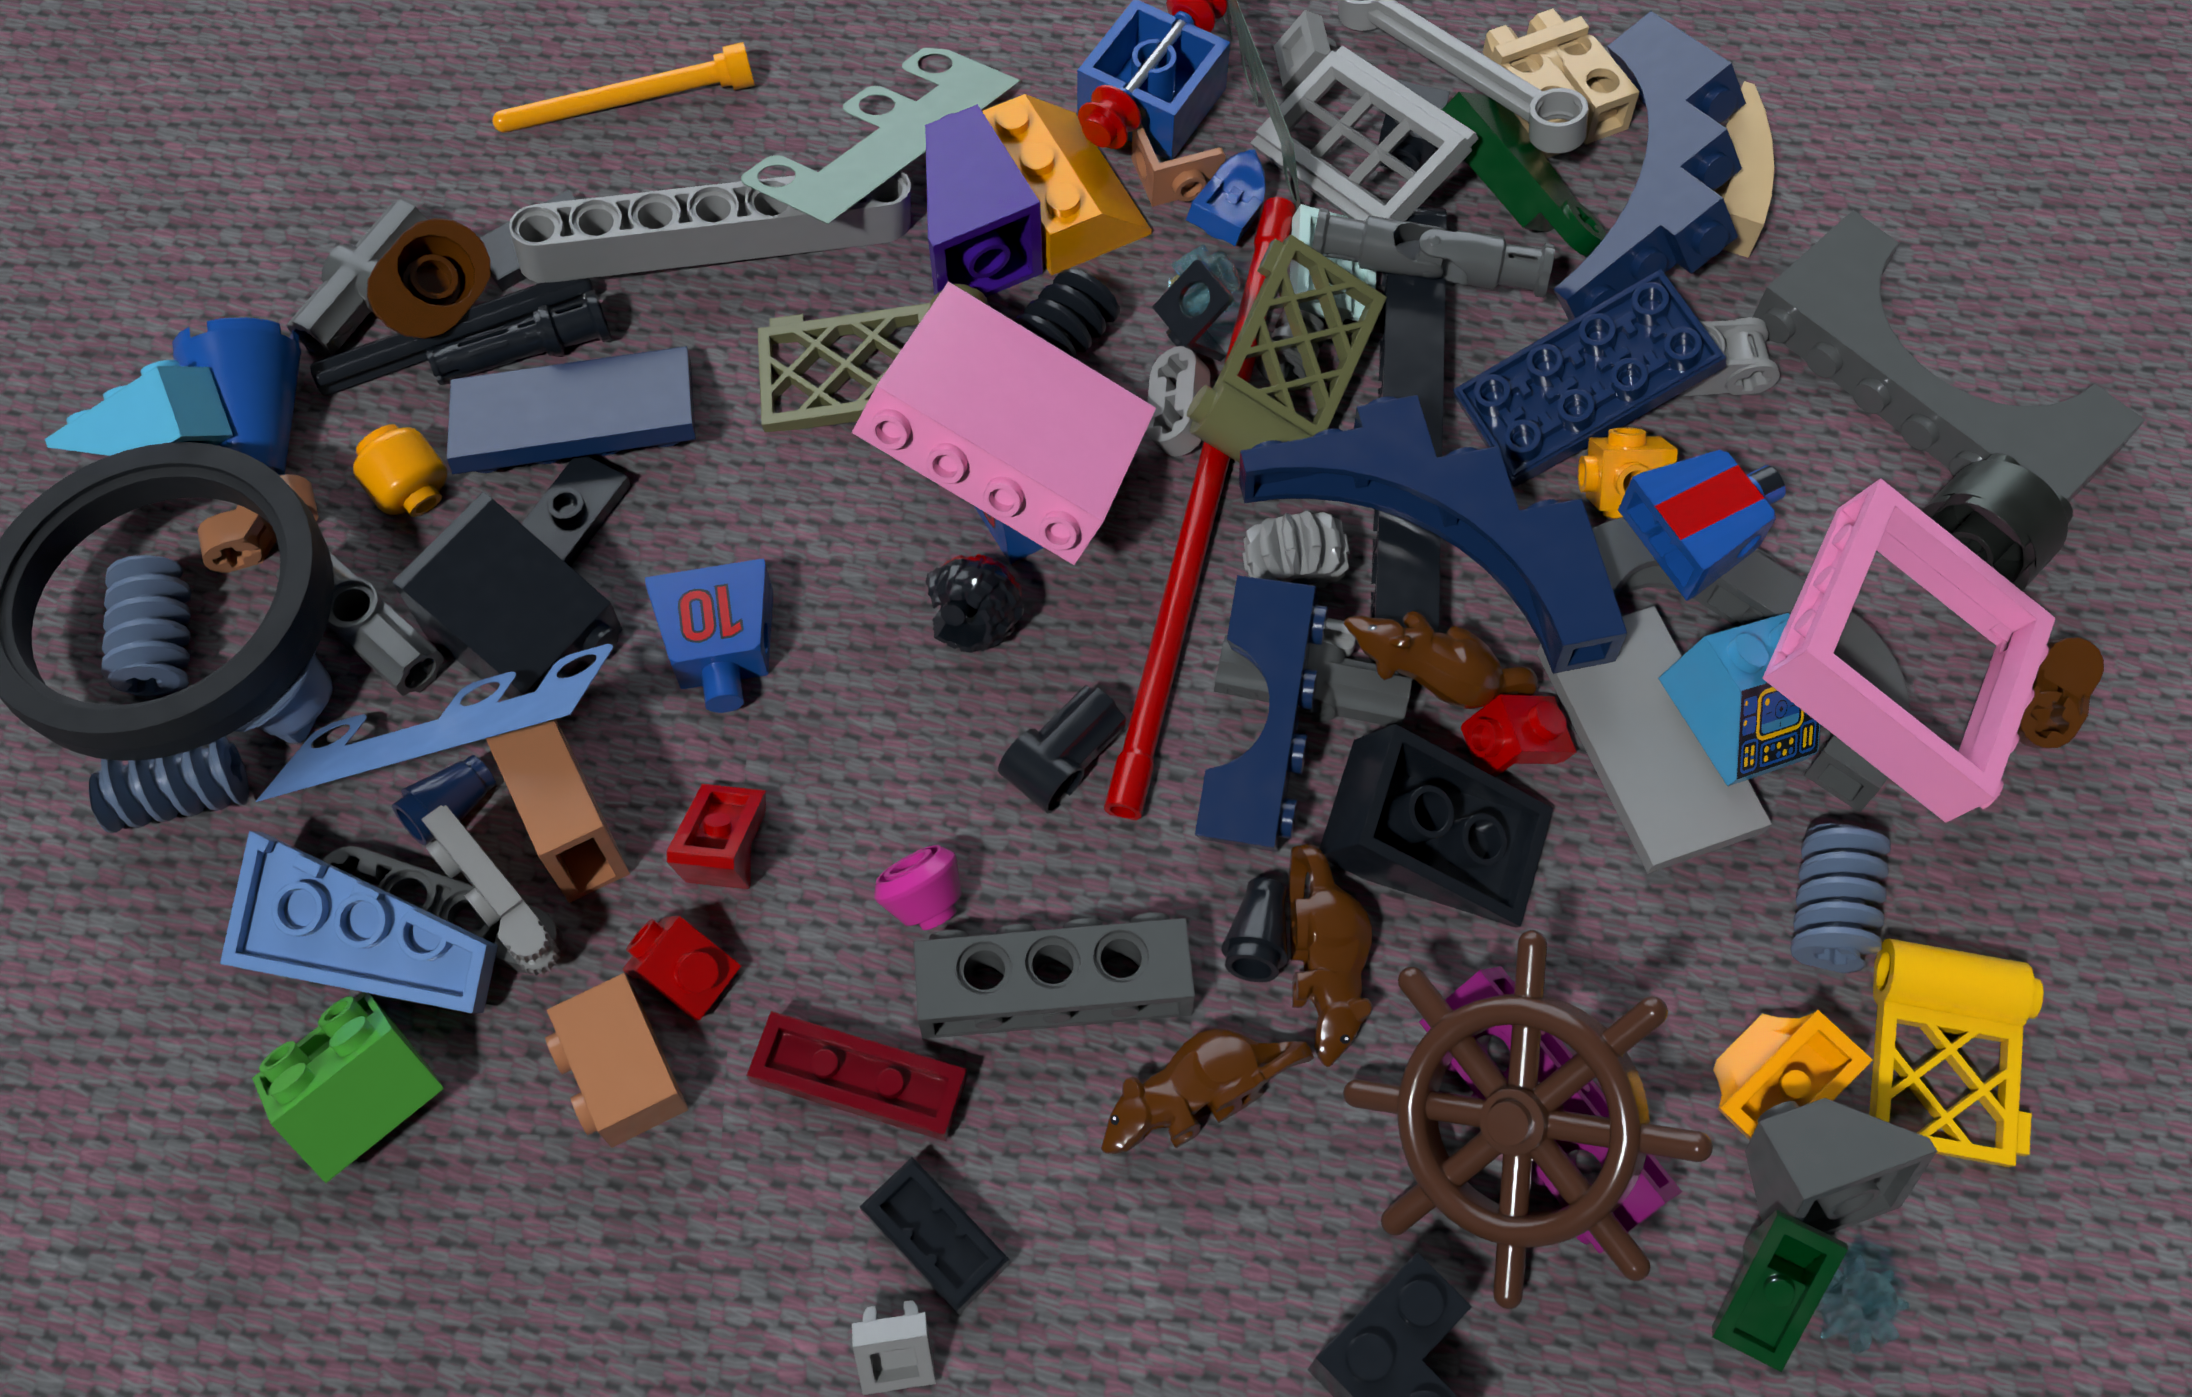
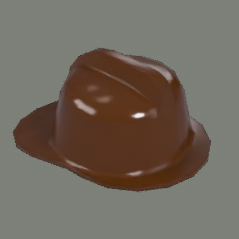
M441 218L420 221L405 231L376 263L367 280V298L374 314L388 328L406 337L427 339L441 336L458 323L483 293L490 278L491 260L483 241L470 228L454 220Z

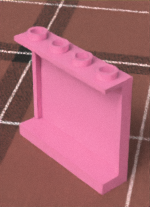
M948 281L875 387L851 433L1075 565L1104 522L1156 407Z

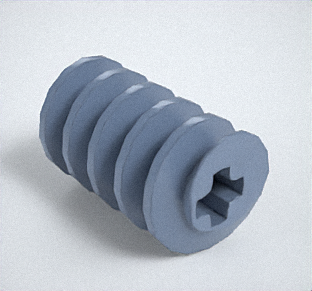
M151 555L128 556L116 560L107 568L105 584L108 589L104 598V606L107 611L103 620V628L106 633L102 641V650L105 656L101 663V673L109 685L118 691L141 696L169 695L187 688L189 684V676L181 669L187 667L190 661V654L183 647L190 640V631L184 625L189 622L191 617V610L185 603L190 600L192 589L188 583L179 579L183 575V568L178 561Z
M224 736L210 743L207 748L201 746L184 753L163 758L130 760L126 765H124L123 761L101 759V770L92 773L89 779V798L91 809L100 826L106 832L116 833L122 830L125 824L134 828L144 827L151 822L152 817L156 821L168 822L176 818L179 812L189 817L196 816L203 812L205 805L214 811L227 808L231 800L237 804L245 805L249 802V784L246 769L238 749Z
M1831 823L1816 825L1807 830L1805 834L1806 839L1801 845V854L1804 862L1799 868L1798 876L1802 886L1796 892V903L1800 910L1793 919L1794 931L1797 935L1791 941V954L1797 961L1809 966L1847 974L1861 971L1866 967L1865 961L1860 958L1861 955L1876 954L1882 950V939L1874 933L1868 932V930L1879 929L1884 925V914L1871 906L1881 904L1887 898L1886 888L1875 881L1883 880L1889 875L1888 864L1877 857L1885 856L1891 851V842L1883 834L1858 826Z

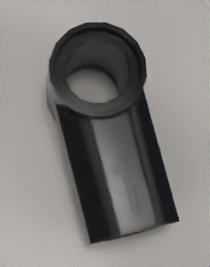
M1085 685L1040 731L1029 729L1019 736L1003 755L998 766V772L1047 814L1052 813L1061 805L1057 800L1065 792L1070 796L1076 790L1083 778L1084 769L1126 727V717L1120 712L1115 701L1098 687L1094 689Z

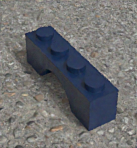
M1237 575L1227 641L1231 649L1250 661L1266 680L1269 691V713L1261 735L1248 751L1227 764L1205 770L1195 835L1201 840L1278 852L1280 837L1292 839L1298 801L1287 798L1291 772L1299 774L1303 772L1308 735L1297 733L1300 709L1313 708L1318 670L1307 669L1311 644H1323L1328 614L1327 606L1317 605L1316 586Z

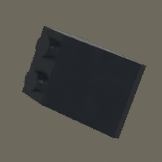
M1394 724L1354 739L1319 849L1325 855L1328 862L1366 881L1517 928L1521 927L1553 808Z

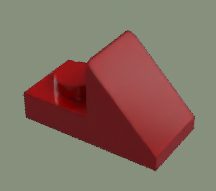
M701 784L667 849V863L687 883L749 889L751 886V844L765 816L766 790Z

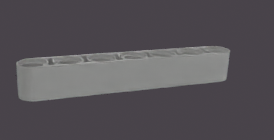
M900 170L829 224L748 187L740 181L534 204L523 207L515 212L510 219L509 230L522 274L529 280L537 283L561 282L859 247L891 242L900 239L908 232L911 226V182L908 176ZM795 175L759 179V181L767 186L780 187L791 183Z

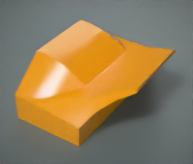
M1819 1010L1801 1018H1782L1762 1013L1716 1060L1713 1071L1717 1077L1722 1094L1718 1110L1750 1141L1758 1125L1757 1120L1765 1111L1787 1101H1796L1799 1107L1823 1098L1833 1101L1873 1059Z

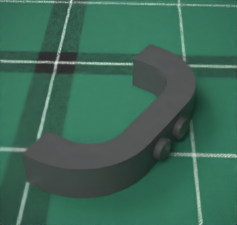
M1623 517L1608 521L1592 529L1616 600L1626 593L1648 587L1667 588L1679 592ZM1756 549L1693 599L1736 627L1785 613L1791 615L1805 581L1777 564L1766 552ZM1851 611L1834 654L1911 714L1906 682L1893 654L1878 634ZM1830 733L1825 747L1804 775L1859 813L1888 779L1887 776L1832 733Z

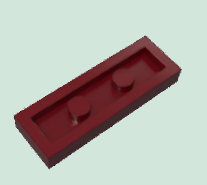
M773 1011L770 1012L746 1075L750 1083L942 1141H947L968 1078L966 1068Z

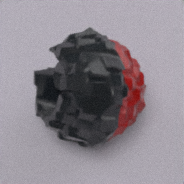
M981 554L969 557L959 555L951 560H947L940 568L936 567L934 571L927 573L926 584L934 609L939 605L941 606L936 616L932 619L934 622V638L942 643H947V646L954 649L958 647L961 652L985 651L1001 643L1006 636H1009L1015 630L1014 625L1023 616L1024 606L1021 599V585L1015 581V577L1010 573L1007 566L1002 565L998 561H993L991 557Z

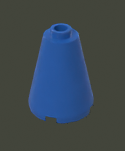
M248 317L219 318L207 321L208 332L193 337L190 336V327L180 331L172 341L174 360L178 361L180 366L209 367L233 434L232 437L217 446L247 454L264 463L278 475H285L301 359L299 336L292 330L289 338L281 334L279 323Z

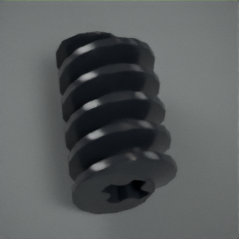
M1069 268L1061 270L1053 280V284L1047 285L1038 295V299L1032 300L1024 309V314L1018 315L1013 321L1077 359L1076 352L1085 353L1092 345L1091 337H1100L1106 330V322H1114L1121 313L1115 296L1104 284L1082 270Z

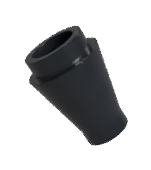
M1254 878L1248 882L1245 897L1221 946L1222 954L1226 957L1225 967L1228 972L1246 981H1272L1278 976L1279 969L1284 967L1288 961L1285 897L1287 890L1282 883L1274 879Z

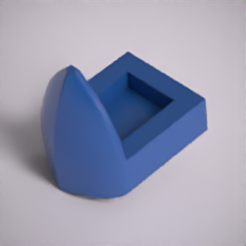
M1255 150L1240 152L1221 164L1211 180L1192 202L1186 221L1203 229L1211 237L1222 239L1234 246L1237 245L1256 220L1265 198V173Z

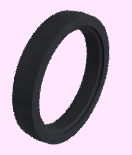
M175 442L147 445L105 457L68 475L28 505L0 537V699L23 723L47 739L73 752L100 759L130 761L168 757L210 744L234 732L261 714L286 692L312 658L326 629L333 603V564L328 546L314 515L301 497L264 463L247 454L212 444ZM179 498H210L231 502L253 511L270 523L276 534L280 552V574L275 596L263 622L251 639L236 655L214 673L196 684L171 695L142 703L126 705H102L75 700L59 694L45 684L37 669L32 649V626L37 604L46 584L57 567L78 544L94 531L134 509Z

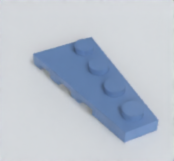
M249 831L220 964L467 1013H484L498 945L264 832Z

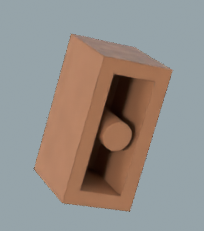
M625 973L547 1009L555 1033L546 1036L545 1040L561 1074L563 1075L571 1070L574 1074L581 1092L570 1097L578 1120L587 1135L598 1131L613 1148L689 1110L640 998Z

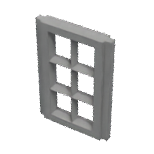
M1343 45L1336 52L1332 50L1279 106L1289 132L1308 112L1332 127L1312 150H1309L1292 138L1297 179L1308 189L1352 219L1365 221L1371 215L1406 221L1472 151L1471 146L1478 140L1473 130ZM1337 81L1361 96L1341 119H1338L1317 104ZM1373 106H1376L1400 122L1379 145H1376L1353 129ZM1269 117L1256 131L1257 136L1250 144L1260 154L1284 170L1281 143L1271 117ZM1412 131L1439 148L1417 172L1391 155L1395 148ZM1344 136L1370 154L1349 177L1324 160L1326 155ZM1381 163H1384L1408 180L1387 204L1360 186ZM1287 166V173L1291 175L1290 170Z

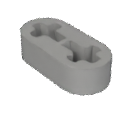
M1184 346L1173 347L1159 356L1152 366L1149 380L1147 403L1156 407V410L1146 429V433L1159 448L1170 456L1185 455L1196 448L1201 442V439L1191 434L1190 427L1193 420L1187 417L1186 414L1197 392L1204 385L1210 387V371L1208 367L1192 350Z

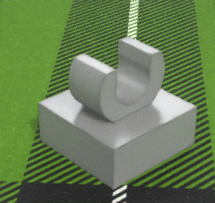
M1304 10L1274 45L1284 88L1294 91L1321 61L1337 47L1336 42L1327 37L1321 15Z
M913 1300L904 1301L903 1309L905 1315L878 1319L876 1307L871 1306L865 1309L863 1322L852 1323L853 1351L863 1395L936 1384L934 1359L925 1312H918L917 1305Z

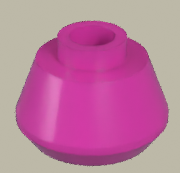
M932 845L902 858L887 868L877 878L874 892L876 902L905 926L919 924L921 929L925 931L943 924L957 912L954 903L962 895L957 857L951 850L939 845Z

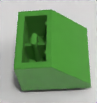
M362 992L355 998L347 996L335 1002L321 1015L318 1020L319 1026L298 1043L289 1041L277 1047L262 1061L259 1067L260 1072L252 1077L270 1124L325 1183L330 1181L444 1089L430 1066L371 993Z

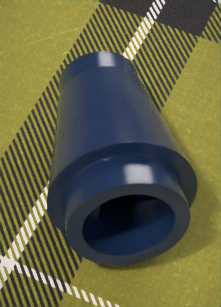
M471 755L464 761H459L401 790L403 797L393 803L392 808L410 835L420 844L426 846L435 838L421 820L423 817L440 805L443 807L446 805L461 822L487 792L496 786V781L487 766L478 757Z

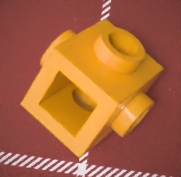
M1613 428L1609 430L1608 437H1590L1588 456H1581L1578 463L1579 489L1581 492H1586V498L1599 511H1603L1604 516L1614 519L1621 518L1623 516L1618 511V508L1632 477L1649 470L1676 463L1678 449L1663 437L1646 436L1645 430L1637 428Z

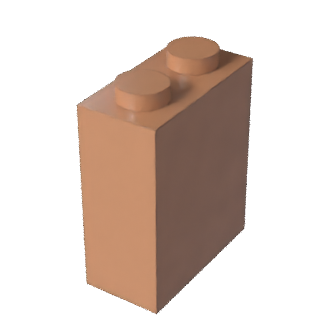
M556 719L485 738L539 858L569 903L630 874L572 748Z

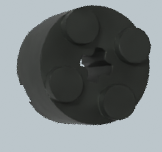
M2001 453L1993 454L1987 460L1978 461L1964 467L1921 510L2021 591L2032 582L2063 547L2067 538L2068 523L2073 517V508L2064 496L2055 493L2044 480L2026 468L2021 467L2013 457Z

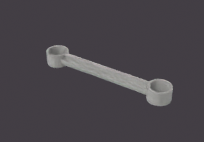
M1338 0V15L1344 26L1359 31L1375 28L1382 29L1529 122V139L1537 149L1548 153H1565L1576 149L1584 142L1587 134L1588 102L1579 92L1567 88H1553L1541 91L1395 0ZM1551 119H1566V120H1570V121L1562 122V123H1554V122H1549L1548 120H1551Z

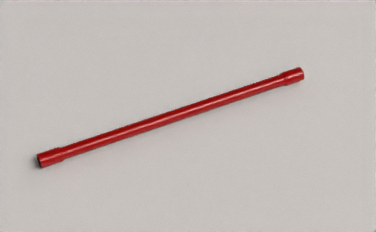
M1272 197L1264 202L1254 239L1255 250L1226 360L1266 278L1257 272V269L1269 244L1275 238L1283 242V240L1291 235L1292 217L1297 210L1295 205L1288 199ZM1254 339L1251 347L1258 346L1256 339ZM1256 357L1245 359L1237 375L1248 383L1251 380ZM1206 442L1203 443L1123 749L1116 759L1104 804V810L1109 815L1130 820H1139L1142 817L1154 770L1153 757L1230 461L1229 456Z

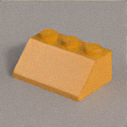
M1026 94L982 111L1040 201L1042 262L1051 276L1061 272V270L1069 269L1151 235L1152 229L1099 148L1085 137L1075 112Z

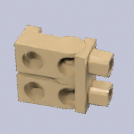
M1552 8L1536 14L1529 22L1527 35L1518 38L1507 25L1489 30L1486 34L1483 48L1484 56L1541 91L1553 88H1567L1579 92L1586 98L1588 102V118L1585 144L1629 129L1640 91L1593 35H1588L1589 26L1582 16L1565 21ZM1515 114L1529 133V122ZM1551 119L1548 121L1554 123H1562L1570 120ZM1541 151L1546 159L1561 154Z

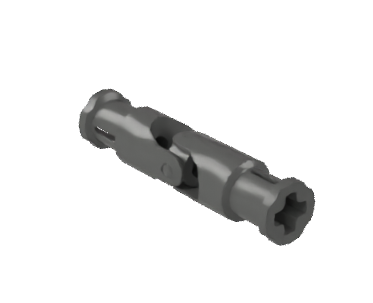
M1321 207L1319 208L1312 246L1314 250L1325 257L1358 262L1361 269L1427 279L1444 278L1449 282L1494 290L1497 285L1533 290L1535 297L1544 298L1546 295L1555 252L1554 244L1545 243L1540 249L1506 243L1504 236L1468 231L1451 232L1437 226L1371 215L1365 221L1330 215L1329 209ZM1419 240L1420 249L1415 260H1412L1401 253L1396 246L1407 241Z

